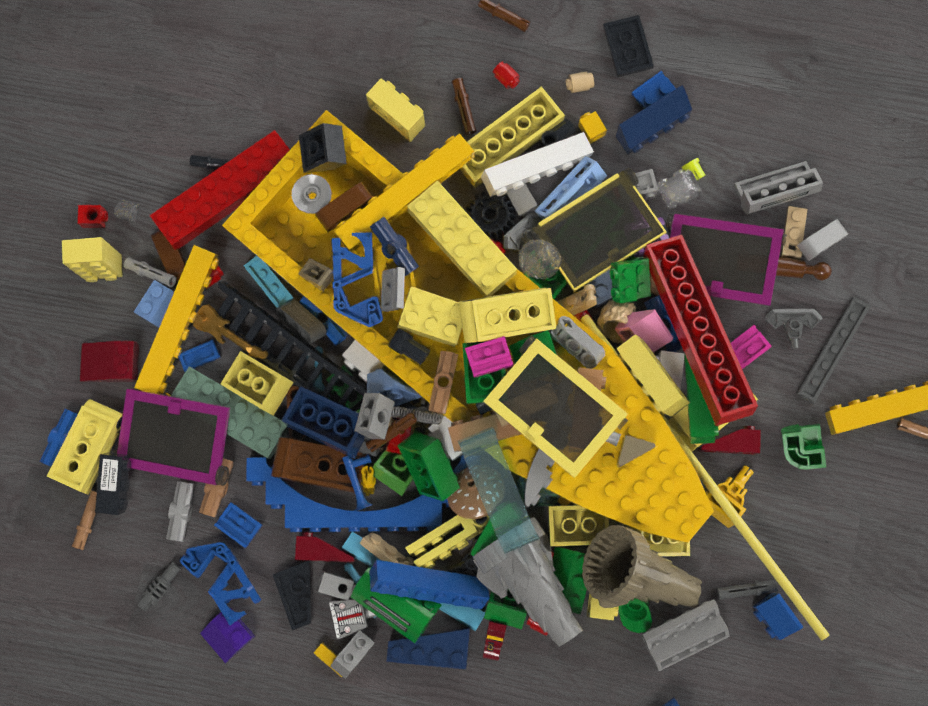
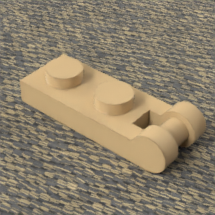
M787 207L780 257L801 259L802 252L797 245L804 238L807 209ZM789 245L795 246V250L789 249Z
M588 284L583 290L557 302L572 315H576L597 304L596 296H594L596 293L595 285Z
M374 532L363 537L360 542L364 548L382 561L411 566L415 564L413 558L405 557L395 547L389 545L380 535Z

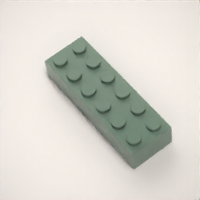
M190 366L171 397L230 407L227 434L270 460L276 453L278 438H285L289 431V427L278 418ZM187 410L216 427V415Z

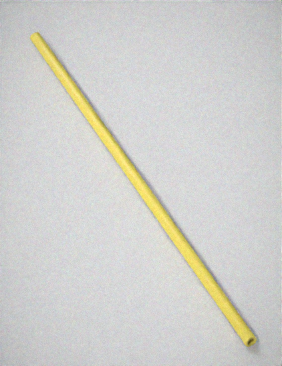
M588 314L580 319L581 322L607 343L618 356V353ZM659 412L695 468L699 479L821 641L827 638L829 633L667 418Z

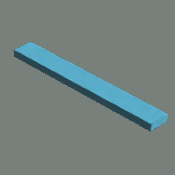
M352 532L342 546V550L371 567L378 558L360 544L362 537ZM440 603L442 605L441 611L474 631L477 630L485 615V612L480 609Z

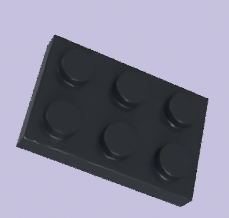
M639 15L603 24L617 78L654 68Z

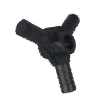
M473 539L471 551L478 540ZM471 551L460 561L461 563L448 566V572L463 571L464 573L477 575L478 567L473 561L474 558L471 555Z

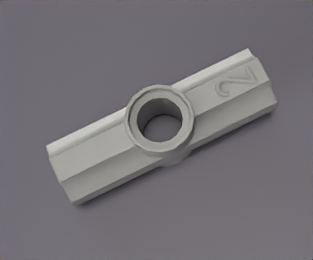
M177 481L174 500L169 507L168 517L170 521L166 539L184 542L187 522L190 521L192 515L191 501L195 484Z

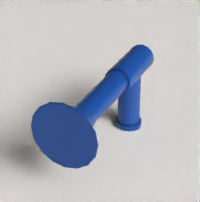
M369 454L353 461L350 456L342 457L357 499V507L354 511L373 505L365 499L355 467L371 463Z

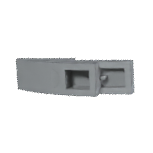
M562 430L552 445L557 450L563 451L569 442L566 439L569 434ZM540 449L531 464L526 481L525 506L527 507L530 504L534 506L541 497L538 494L541 488L546 489L553 480L550 478L552 472L547 470L546 467L548 465L551 468L555 461Z

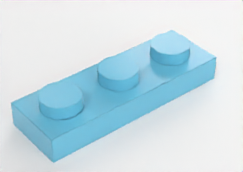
M255 256L244 265L277 308L294 299L268 265L258 256Z

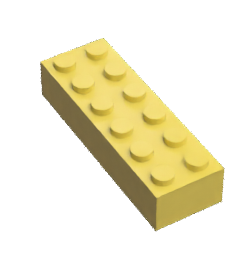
M541 86L467 141L475 151V157L460 168L461 172L473 187L476 188L483 183L481 175L485 169L518 157L538 142L544 132L550 131L561 123L565 115Z
M438 180L407 206L408 213L483 297L492 296L517 274V268Z

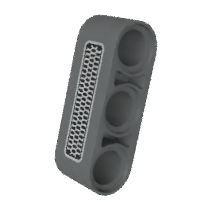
M295 299L276 309L279 319L305 343L311 344L326 335V329L322 322Z

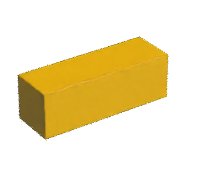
M321 643L314 652L329 667L338 656L324 643Z

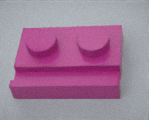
M755 325L731 342V346L742 369L772 347L761 332L756 329Z
M505 336L465 348L474 378L513 366Z

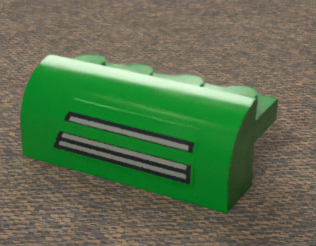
M371 567L368 568L356 584L351 598L413 643H416L442 605L433 601L370 591L369 576Z

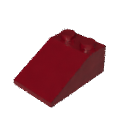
M135 341L82 343L80 382H137L139 344Z

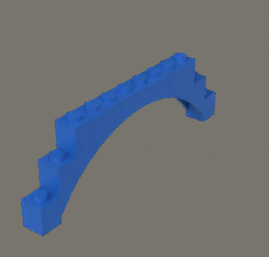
M461 455V461L453 472L457 474L467 467L481 465L480 455ZM247 458L246 481L252 482V486H263V482H266L265 504L271 505V509H283V505H285V528L290 529V532H302V528H309V532H321V528H329V532H341V528H348V532H360V528H368L369 532L380 531V528H388V531H399V527H407V531H419V527H427V531H433L442 525V504L450 507L447 499L440 501L422 495L405 504L383 510L349 511L332 508L303 496L290 487L283 479L271 477L272 467L269 465L268 458Z

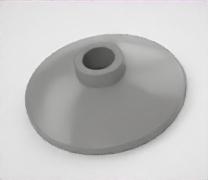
M305 175L298 179L292 188V200L295 206L302 212L314 214L330 203L332 196L330 185L319 175ZM311 193L316 194V197L314 199L309 198V195Z

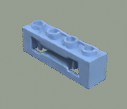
M585 156L539 205L535 212L544 220L601 184L607 177L606 173L595 160ZM583 168L584 172L576 178L575 175ZM553 199L556 200L555 203H552V206L549 210L546 209V207L551 203ZM566 220L562 221L552 229L557 231L558 228L561 227Z

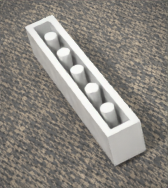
M583 132L485 169L481 179L490 197L496 194L501 196L507 193L509 189L517 190L523 187L524 183H535L541 177L553 176L561 169L566 171L572 168L574 164L579 163L585 156L590 157L594 151Z

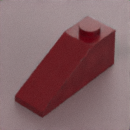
M743 426V429L715 440V443H708L699 447V452L760 454L761 430H755V426Z
M302 532L301 536H296L295 560L356 562V558L319 537H313V533Z

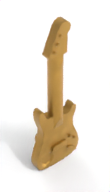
M203 305L198 310L193 322V326L197 330L212 334L221 344L226 343L223 339V336L247 351L251 357L262 359L268 357L267 351L250 345L225 328V324H229L230 321L221 318L212 306Z

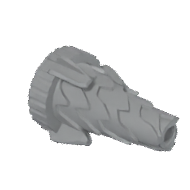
M535 517L514 528L473 556V561L478 567V580L493 593L499 595L501 599L507 596L509 589L516 602L523 605L530 618L537 622L544 633L547 632L559 647L583 631L572 614L571 606L562 592L564 588L553 573L555 568L553 567L550 542L547 534L543 531Z

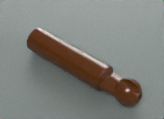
M737 252L734 270L736 272L766 275L769 256ZM779 257L776 276L802 279L805 274L813 275L817 280L823 281L830 277L832 270L825 262H818L812 266L806 265L805 260Z

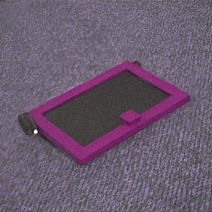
M668 214L666 228L671 233L670 238L679 235L683 236L710 297L771 306L781 245L785 246L787 234H783L784 229L680 214Z
M127 389L118 449H115L113 453L130 455L129 460L133 469L224 486L229 477V468L222 466L230 407Z

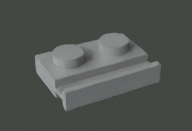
M396 267V269L382 271L381 311L389 312L404 308L405 268Z

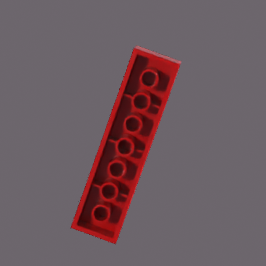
M274 130L150 215L152 221L174 250L181 248L235 211L290 149Z

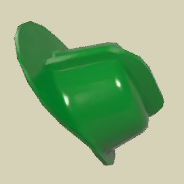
M634 598L628 604L619 606L621 622L628 630L635 633H643L650 629L652 618L649 603Z

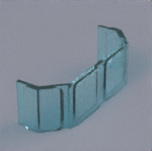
M490 427L459 440L458 444L504 553L506 554L540 539L525 509L499 446L494 428Z

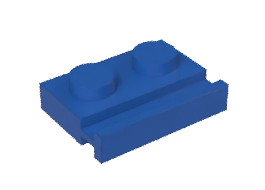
M660 71L635 89L631 95L636 98V101L644 110L676 88Z
M230 502L219 517V520L214 524L215 527L244 548L248 547V544L263 526L232 502Z

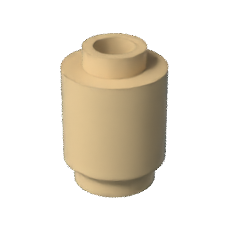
M587 72L569 74L568 79H566L567 90H570L571 93L590 90V88L594 87L593 74Z

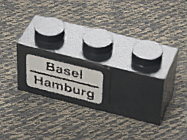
M109 452L100 454L95 513L111 515L125 513L128 506L126 492L130 484L128 480V472L131 469L130 455Z

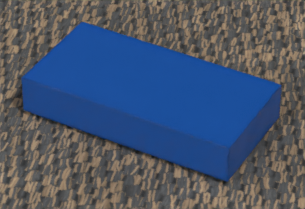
M214 340L182 352L179 356L184 372L187 371L189 366L196 369L221 358Z

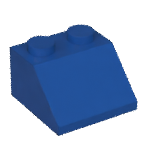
M770 593L752 606L755 610L753 614L759 622H764L767 626L765 630L772 639L781 640L803 628V625L779 593Z

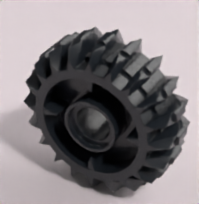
M483 191L481 198L476 194V201L472 199L469 201L471 206H466L467 214L490 239L491 236H494L497 241L499 240V234L503 237L505 235L504 231L509 232L511 230L509 226H514L515 222L512 220L516 218V215L513 214L515 208L509 207L512 202L511 200L506 201V195L501 198L497 194L490 197V195L486 196V193ZM491 212L495 214V218L489 220L485 215Z

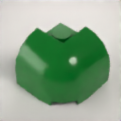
M796 424L781 429L783 451L786 460L791 465L805 470L826 468L820 424L804 426Z

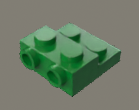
M648 258L611 263L610 278L612 279L611 296L613 301L625 303L637 301L639 298L651 297Z

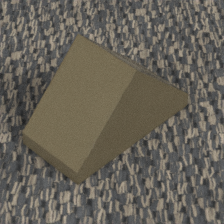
M311 258L298 273L322 292L333 280V271Z
M625 435L616 463L617 467L619 468L655 448V444Z

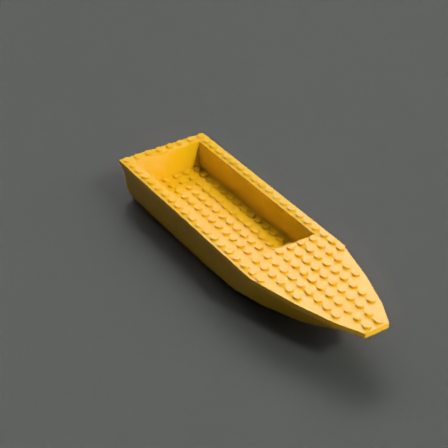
M326 110L309 130L322 123L342 126L347 164L335 170L303 173L300 142L298 141L222 226L427 402L430 403L441 351L458 354L446 414L443 415L452 423L463 420V423L470 422L471 417L478 416L480 413L476 404L466 403L462 343H465L463 328L455 347L405 331L415 341L430 350L426 360L422 365H419L387 345L398 330L397 326L403 309L399 308L389 312L382 311L383 321L372 327H367L335 311L333 306L334 279L322 292L298 274L310 258L333 271L332 238H338L334 232L336 228L327 232L315 216L316 213H305L295 206L292 200V188L298 179L310 174L323 177L331 188V202L360 182L365 185L373 197H379L384 193L383 190L388 185L397 183L399 177L403 174ZM311 193L309 195L310 199H314L316 197L315 193ZM408 210L390 223L396 234L403 236L406 241H409L411 256L419 266L413 271L416 288L456 302L483 298V295L408 213ZM376 235L372 237L373 246L382 245ZM360 246L353 253L360 257L365 256L364 246ZM341 259L342 278L362 270L357 264L347 259ZM517 269V274L492 296L539 289L540 287ZM373 273L342 286L350 306L376 296ZM552 298L556 325L560 317H569L578 327L604 348V358L592 369L603 370L602 377H606L605 389H601V392L628 413V415L614 430V432L621 434L617 446L605 441L575 478L556 462H554L551 468L547 465L546 469L552 472L550 478L553 480L546 489L585 509L639 531L688 543L714 512L695 468L661 414L653 406L650 399L642 391L639 384L613 349ZM530 307L528 310L530 316L533 313L532 307ZM510 310L509 318L512 319L514 312ZM543 331L505 337L513 366L515 362L509 346ZM552 339L558 357L575 371L578 370V367L586 368L573 355L568 353L564 347ZM513 366L505 368L506 374L510 371V369ZM557 372L524 384L521 383L518 376L511 386L515 396L518 397L535 390L537 380L560 385L563 374ZM440 378L438 380L440 387H447L449 384L447 378ZM575 383L572 384L571 389L573 391L572 394H569L564 411L572 415ZM604 407L599 409L598 416L602 417V425L605 426L613 415ZM494 410L482 414L483 418L491 416L490 412ZM531 419L532 425L536 422L544 429L541 436L551 445L562 430L569 434L566 438L569 440L563 451L558 450L573 463L581 455V453L569 452L571 427L560 423L558 430H554L553 428L546 427L547 422ZM522 434L480 446L507 470L525 479L528 477L531 464L539 450L537 446ZM625 435L655 444V448L619 468L617 467L616 463Z

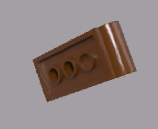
M278 438L271 477L355 493L347 472L345 475L338 473V466L344 465L342 457L348 455L329 446L288 438ZM358 452L355 459L364 457L366 454ZM320 461H324L328 465L325 472L318 468ZM364 465L355 467L359 484H361V470Z

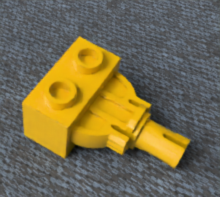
M747 466L742 467L734 480L728 477L725 482L717 485L740 516L746 511L743 504L747 489H742L754 473L751 469L747 471L749 469ZM707 490L706 495L714 511L711 515L727 528L734 526L733 522L709 490Z

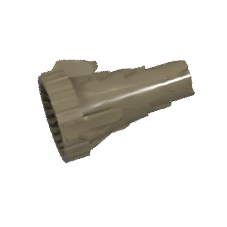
M625 524L611 525L600 531L588 546L587 553L584 556L582 576L586 589L593 598L598 599L599 606L613 608L628 604L634 598L647 603L648 600L659 603L660 600L674 606L680 604L691 608L699 605L698 600L701 594L700 585L702 581L672 565V561L657 555L658 552L650 549V545L646 541L647 539Z

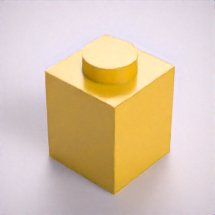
M596 111L591 114L587 112L580 117L578 127L582 133H585L590 144L606 135L607 129Z

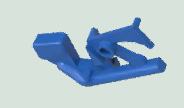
M372 232L352 233V236L357 237L364 246L365 256L362 257L350 252L345 247H341V238H332L333 306L335 311L367 327H372L382 322L383 313L377 296L350 306L348 297L342 286L373 273ZM341 259H347L357 264L362 270L342 278Z
M218 542L188 548L186 555L180 559V563L196 578L203 574L215 556L227 563L208 593L215 600L229 625H232L246 615L245 611L234 612L227 606L230 600L238 598L247 599L250 597L255 604L261 601L259 594L226 544ZM235 572L243 587L231 591L223 590L229 585L228 580Z

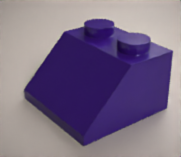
M222 612L200 633L224 663H227L256 637L241 619L229 625Z

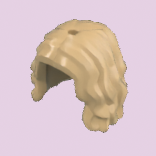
M613 299L608 301L601 309L597 320V327L613 343L623 344L624 342L615 328L619 322L628 323L627 316L631 315L632 312H636V306L632 302L617 303Z

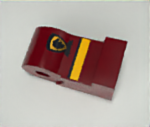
M489 621L483 658L499 660L507 625Z

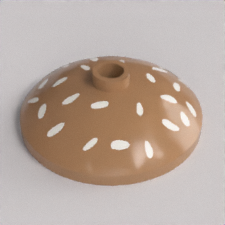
M473 465L456 474L460 488L447 498L449 506L458 516L466 519H479L491 514L501 504L505 495V484L499 472L494 468L486 465Z

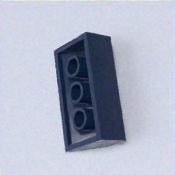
M683 85L619 125L616 138L628 155L632 152L634 154L639 152L644 144L647 142L653 143L659 138L658 135L663 132L665 134L669 133L675 128L674 125L679 122L682 124L690 118L692 107Z
M301 386L281 420L287 427L354 459L365 438L364 435L355 431L359 413Z

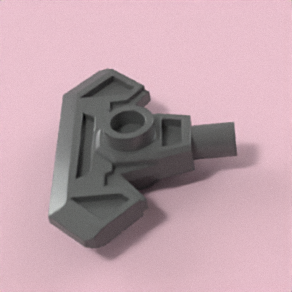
M536 212L527 214L503 236L504 249L519 251L521 242L530 251L534 250L538 256L541 255L544 250L540 246L541 242L532 230L542 221Z
M772 309L764 317V320L775 330L784 324L791 349H798V340L801 339L803 324L812 330L822 320V316L815 309Z

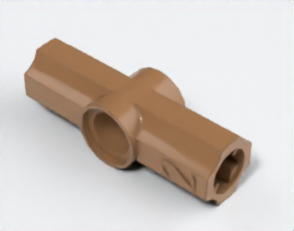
M441 351L428 411L446 414L458 354ZM440 378H447L449 384L447 387H440L438 380Z
M223 458L222 465L219 466L217 485L205 484V495L199 513L216 518L221 500L225 497L228 490V479L234 464L233 461Z

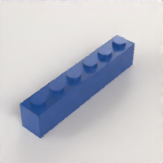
M376 560L369 571L370 591L380 594L397 595L399 597H409L473 609H482L490 599L488 588L475 576Z

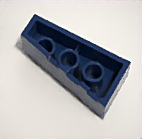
M470 628L422 635L416 643H413L408 638L388 641L386 662L466 669Z

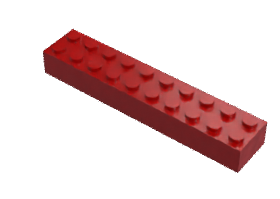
M679 235L647 244L643 258L649 259L650 274L715 425H722L753 415L758 404L683 236Z

